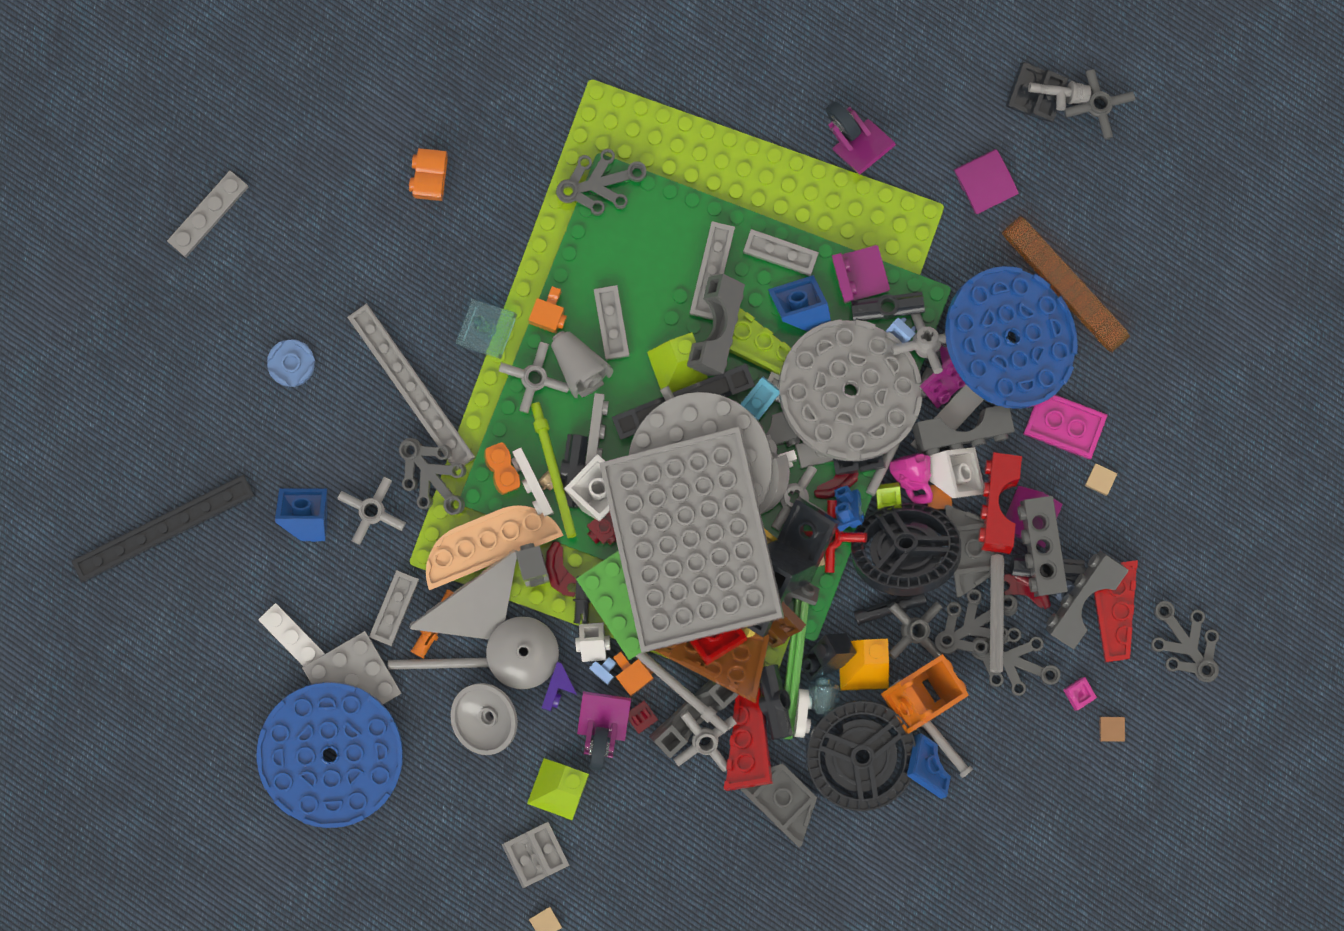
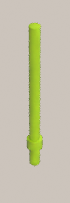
M536 402L531 404L535 419L533 425L535 432L540 437L567 538H573L576 536V531L548 434L550 428L547 419H544L540 403Z

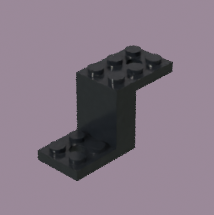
M801 497L795 500L777 540L768 543L781 604L786 594L811 583L840 521ZM805 525H809L812 528L813 534L811 537L804 533ZM773 621L747 628L764 637L768 634Z

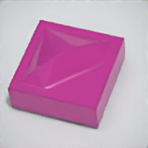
M1081 677L1063 689L1074 710L1081 709L1097 698L1085 677Z

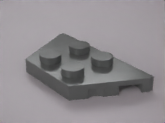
M945 505V515L955 524L961 538V560L953 575L956 598L991 577V556L1000 555V553L981 550L982 542H978L980 527H984V519H980L979 516Z
M782 763L771 767L773 784L740 790L800 848L817 797Z

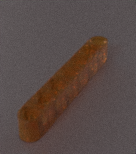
M1019 216L1002 231L1003 236L1041 278L1050 284V288L1056 295L1063 298L1068 308L1109 352L1113 353L1130 337L1120 322L1023 217Z

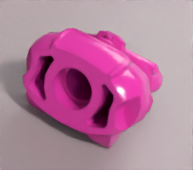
M917 453L892 460L889 465L890 473L900 483V487L906 490L910 500L915 504L931 503L933 493L928 484L931 477L930 456ZM923 489L926 493L915 496L913 491Z

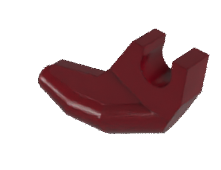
M859 473L835 474L833 479L817 486L814 496L823 499L835 497V490L844 486L849 488L858 481Z
M553 541L546 552L545 562L550 585L562 595L575 598V592L568 591L567 586L571 583L576 584V578L563 565V547L560 546L561 543Z
M1011 574L1004 576V582L1009 585V589L1004 592V595L1028 596L1039 608L1044 607V609H1048L1051 607L1049 595L1035 597L1034 592L1030 591L1029 578L1031 577L1011 576Z

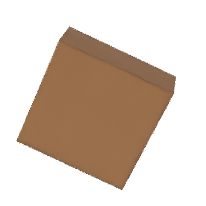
M1099 717L1100 742H1124L1125 717Z

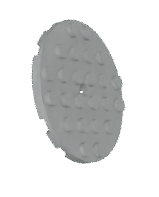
M834 320L811 329L791 348L780 372L779 399L789 426L806 445L830 458L843 461H863L889 452L911 431L921 408L920 385L922 382L918 367L911 353L905 352L893 355L891 346L901 344L902 342L892 333H887L876 327L875 324L866 321ZM851 384L855 386L857 390L856 395L850 396L847 393L845 394V385Z
M704 392L687 393L660 404L640 424L629 450V455L740 427L759 508L766 498L772 481V450L763 427L753 414L741 404L717 394Z

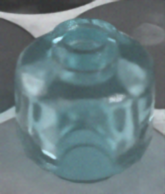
M817 678L816 683L808 687L811 702L810 708L815 710L816 714H825L840 704L839 686L831 683L830 678Z

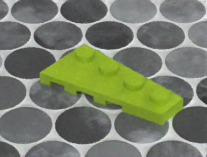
M739 308L738 321L735 325L732 337L733 342L729 352L780 375L782 365L791 347L776 338L768 328H764L755 321L752 315Z

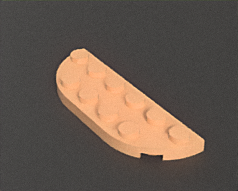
M510 506L458 526L440 537L433 546L426 564L428 588L432 590L491 566L510 554L509 552L512 550L520 551V546L530 543L540 546L564 535L550 516L544 517L543 513L538 515L535 508Z

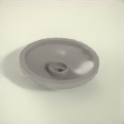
M515 617L506 620L493 631L487 644L486 657L492 674L501 683L515 689H530L539 686L552 675L558 662L559 649L554 634L544 623L530 617ZM522 647L528 650L527 656H521L519 649Z
M476 683L464 688L455 697L451 707V724L459 741L470 751L481 755L499 753L511 744L516 735L518 723L516 710L509 697L499 688L486 683Z

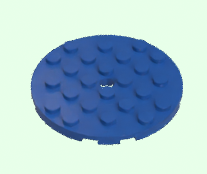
M1002 266L987 269L973 276L956 292L948 309L945 335L951 361L965 384L986 401L1012 409L1032 407L1056 395L1072 374L1074 369L1072 365L1074 356L1077 354L1078 341L1071 312L1061 296L1058 297L1050 288V284L1040 276L1022 271L1021 268ZM1008 332H1012L1015 335V343L1006 339Z
M321 682L307 685L282 699L267 717L260 731L257 744V766L260 779L265 790L274 800V803L287 815L305 824L322 828L352 825L364 820L377 811L387 801L396 787L403 763V746L400 732L387 708L365 690L339 682ZM331 748L336 751L337 757L334 761L325 760L323 756L325 749Z

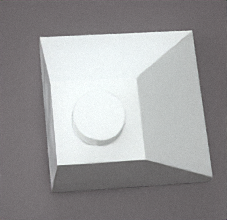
M975 447L946 450L930 455V482L952 498L983 495L984 483Z

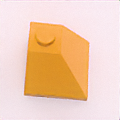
M888 639L851 641L857 653L844 667L839 669L840 691L889 689Z

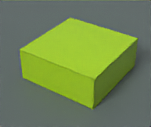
M899 482L879 485L876 491L877 509L897 505L894 508H902L900 505L901 493Z

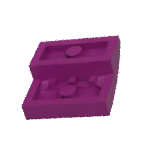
M997 149L954 169L961 188L966 193L975 214H979L1019 194Z

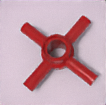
M827 500V514L836 519L835 507L837 506V500ZM837 528L835 540L829 543L825 552V573H834L835 549L842 542H867V533L840 532ZM804 531V533L811 537L813 531Z

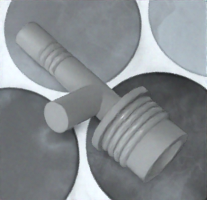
M1070 81L1068 87L1029 83L1028 92L1056 95V109L1059 111L1066 109V101L1067 104H1084L1091 97V87L1082 83H1075V81Z

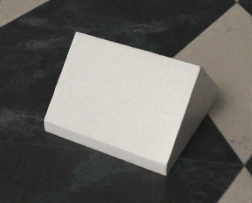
M597 454L564 490L584 513L600 522L610 512L599 464L605 462V460Z

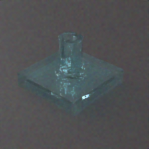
M472 299L456 344L501 359L517 314Z

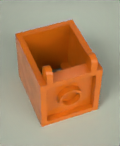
M943 654L881 693L889 708L897 713L909 726V728L905 724L902 726L905 733L908 734L969 696L964 682L957 677L951 662ZM926 679L929 680L940 697L936 702H934L922 683ZM897 717L900 724L903 723L902 720L899 717Z

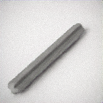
M996 554L991 556L990 672L1001 673L1003 671L1004 556Z

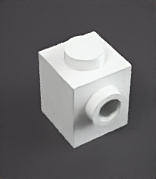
M604 623L579 624V638H576L575 641L576 652H581L582 662L606 660V650H610V636H605Z

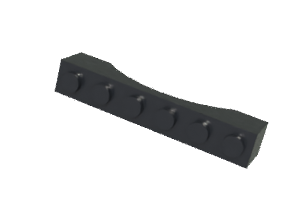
M743 364L725 371L724 374L715 375L675 391L673 395L676 397L687 393L704 392L729 397L752 388L755 384L747 364ZM664 397L612 416L620 440L634 435L643 420L656 407L666 401Z

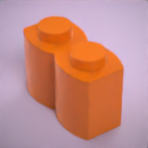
M418 148L417 155L413 154L412 169H416L415 177L410 178L409 191L413 192L414 198L443 201L448 161L447 151Z
M501 442L486 448L484 459L487 467L493 472V482L497 491L504 495L517 490L520 487V479L516 469L511 465V455L506 445Z

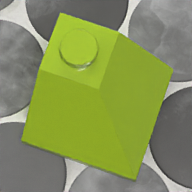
M692 332L669 340L647 352L660 389L669 386L673 393L708 379L707 375L687 366L692 344L696 343Z
M544 758L527 804L573 820L589 774Z

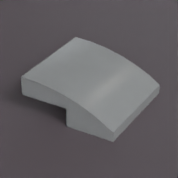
M549 822L502 844L522 888L569 866Z

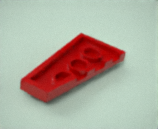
M1138 560L1121 563L1129 571L1116 590L1102 589L1094 592L1105 663L1130 659Z
M760 688L756 703L740 695L735 698L733 718L737 724L733 726L732 735L730 736L729 759H727V777L724 782L725 791L773 784L765 715L759 706V697L762 695Z

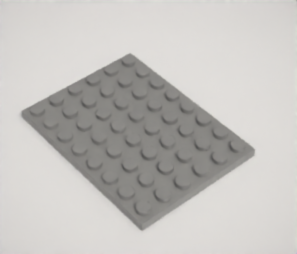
M740 427L599 463L641 652L644 653L784 618Z

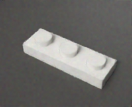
M519 448L513 451L515 457L511 461L517 472L522 470L525 477L522 483L527 493H533L536 501L532 503L538 515L542 513L544 517L553 515L554 513L523 450Z
M276 603L258 619L302 666L325 654Z

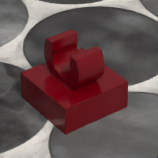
M645 700L629 711L628 720L638 734L658 721Z

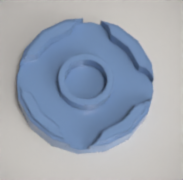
M293 339L278 342L271 349L267 357V367L269 374L277 383L285 387H296L304 384L311 378L315 368V359L312 351L305 343Z

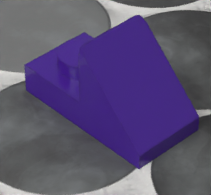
M559 662L556 663L541 707L549 712L552 711L553 707L558 708L562 696L558 694L559 689L577 695L562 663Z

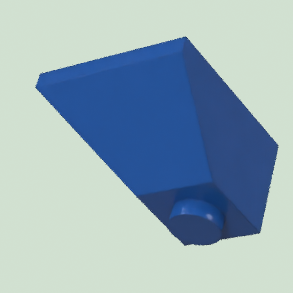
M814 275L768 289L783 322L808 332L821 324L831 321L828 303Z
M279 489L275 523L300 541H325L327 531V489Z

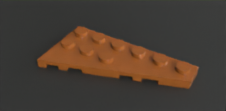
M755 633L753 636L748 637L747 641L707 666L690 641L654 651L756 703L770 635L761 637Z

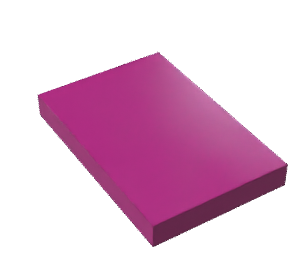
M1054 395L1049 400L1033 407L1023 435L1091 460L1108 415Z

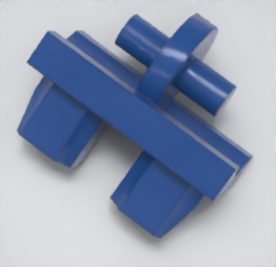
M848 486L836 489L837 506L835 507L837 520L840 521L837 527L840 532L844 531L849 526L856 528L864 521V514L861 511V493L858 489L851 491Z

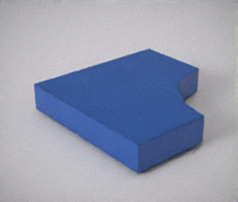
M919 733L914 738L916 746L914 747L913 745L907 776L940 799L945 798L948 794L951 776L940 763L938 744L922 733Z

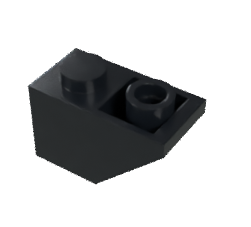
M846 633L825 634L802 659L801 667L809 682H813L844 667L857 652Z

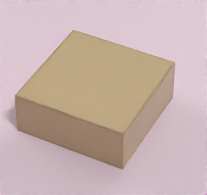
M1094 464L1085 486L1107 496L1117 473Z
M551 907L529 919L535 931H558L562 928Z

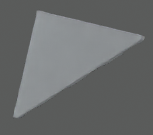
M517 550L509 552L510 554L492 564L482 574L464 584L447 599L429 609L422 617L411 622L410 629L489 639L493 631L505 622Z

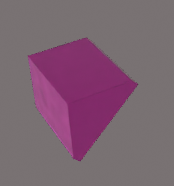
M1017 487L1005 516L1016 524V537L1022 539L1021 531L1024 530L1023 520L1020 521L1018 517L1020 501L1048 497L1049 495L1026 487ZM1053 499L1057 519L1063 504ZM1035 516L1032 524L1036 529L1040 530L1043 526V521ZM1039 540L1036 544L1037 546L1042 548H1045L1046 546L1045 542Z

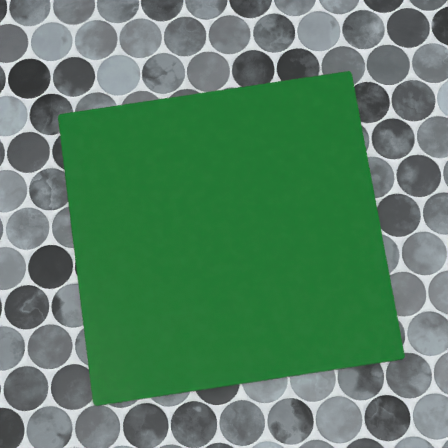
M601 153L595 156L586 181L589 180L600 161ZM607 155L603 156L605 160H611L612 158ZM615 159L612 164L607 166L602 177L628 170L630 164ZM635 169L632 174L638 177L642 172L639 169ZM647 171L645 179L640 182H634L630 179L605 186L609 190L627 197L628 204L622 210L615 208L611 201L591 190L583 192L582 194L593 201H602L605 211L602 215L595 216L589 208L577 202L539 299L547 301L552 286L561 289L557 306L564 308V315L567 318L563 329L558 328L557 333L561 331L571 332L606 361L594 289L617 285L630 357L607 360L606 362L613 369L612 376L608 378L606 375L602 379L604 385L586 397L582 398L578 394V397L574 398L570 389L565 393L546 386L535 391L531 404L539 402L544 419L548 421L550 428L548 434L559 473L562 459L565 457L568 434L586 436L589 441L595 393L604 394L605 401H609L607 416L603 415L602 425H606L604 439L599 440L598 447L603 449L602 459L609 461L628 456L634 435L620 440L612 416L663 397L647 352L669 340L691 332L696 343L705 341L711 334L713 320L690 315V310L712 221L735 227L724 274L745 284L740 308L752 315L755 321L764 328H768L781 342H785L791 348L807 331L782 321L768 289L809 276L744 254L743 250L751 229L819 252L811 276L814 275L828 303L831 321H853L851 302L844 304L832 255L845 254L856 250ZM618 198L616 203L621 206L625 203V200ZM596 204L593 206V210L599 212L602 210V206ZM882 261L890 290L859 300L878 298L886 294L901 295L922 292L925 313H921L922 319L926 327H932L936 330L951 291L950 287ZM885 302L881 306L885 312H891L895 308L891 302ZM911 315L894 317L890 320L876 319L866 321L875 324L876 327L885 332L897 318H906L905 324L910 329L915 326ZM529 324L512 366L525 369L533 365L539 343L543 342L549 344L542 367L546 371L547 377L567 383L551 347L552 339L556 334ZM915 350L909 351L920 372L925 358L920 357ZM731 352L728 354L727 367L724 372L747 364L755 385L763 376L768 380L771 374L770 371ZM531 371L528 379L531 383L538 384L540 376L537 372ZM508 375L461 493L465 507L485 515L510 506L535 508L532 502L536 501L533 493H527L522 483V480L525 479L522 470L517 472L520 479V487L517 490L504 495L497 491L493 482V472L487 467L484 459L486 448L502 442L508 448L511 459L515 457L513 451L521 448L537 481L548 471L540 437L535 432L533 425L535 419L532 408L530 406L529 413L519 411L526 390L521 378ZM851 384L845 385V394L855 396L857 393L856 387ZM754 387L727 398L741 404ZM776 401L771 404L759 419L765 434L770 429L772 415L783 412L781 404ZM786 444L777 446V455L792 450L795 451L797 460L793 462V467L789 468L788 485L792 483L798 484L807 468H800L795 445L787 447ZM833 461L813 466L817 471L806 487L809 502L826 512L827 500H836V497L830 499L816 498L814 491L817 490V486L834 478L836 473ZM876 470L860 472L858 481L850 487L851 491L858 489L861 493V511L864 516L872 498V495L866 493V490ZM547 488L542 490L554 513L550 517L557 523L564 535L552 541H558L565 546L601 560H605L619 551L616 541L612 545L606 543L604 546L600 542L597 544L593 542L587 535L590 531L587 525L594 518L584 513L579 507L578 509L569 508L576 536L567 538L554 488L550 491ZM796 492L793 495L791 493L788 494L791 497L790 502L794 504L799 494ZM781 502L773 509L761 514L763 527L776 538H778L782 528L778 531L771 525L783 508ZM809 525L804 526V531H813ZM849 526L843 532H855L856 528ZM834 533V535H833V537H832L830 543H832V542L835 540V533ZM842 542L835 549L834 573H825V565L817 568L811 584L818 587L820 591L816 605L809 604L805 633V638L808 640L816 641L818 639L851 553V542ZM792 598L788 606L793 612L795 598Z

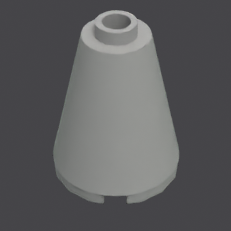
M561 331L553 337L551 347L574 398H577L578 394L583 398L595 392L604 385L602 379L606 375L608 378L612 376V367L571 332Z

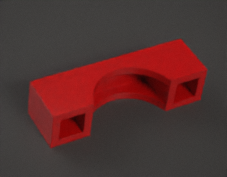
M993 452L991 459L986 460L985 474H989L988 483L984 482L983 497H986V505H982L980 519H984V527H980L978 542H982L981 550L1010 554L1014 547L1016 524L1008 520L1001 512L999 495L1003 491L1017 486L1020 479L1022 456Z

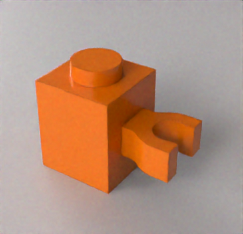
M552 286L547 301L536 299L528 320L529 324L555 334L558 328L563 329L567 316L564 315V308L557 306L561 289Z
M622 652L613 657L623 670L616 676V679L630 697L654 679L651 675L654 672L639 659L630 664Z

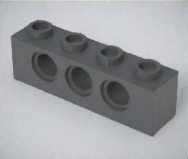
M1053 496L1020 501L1018 517L1020 521L1023 520L1024 525L1021 537L1023 544H1027L1028 554H1025L1026 567L1031 570L1032 578H1029L1030 591L1034 592L1035 597L1068 592ZM1035 516L1043 521V526L1040 530L1036 529L1032 524ZM1039 540L1045 542L1047 546L1044 554L1036 549V544ZM1042 564L1050 568V575L1047 578L1043 577L1040 573Z

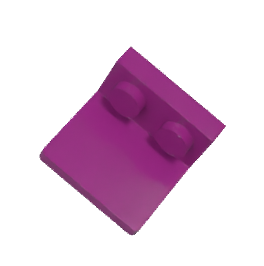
M877 245L845 254L832 255L844 304L890 290Z

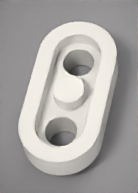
M799 689L794 737L804 738L805 733L810 732L811 719H807L808 709H812L813 695H809V690Z

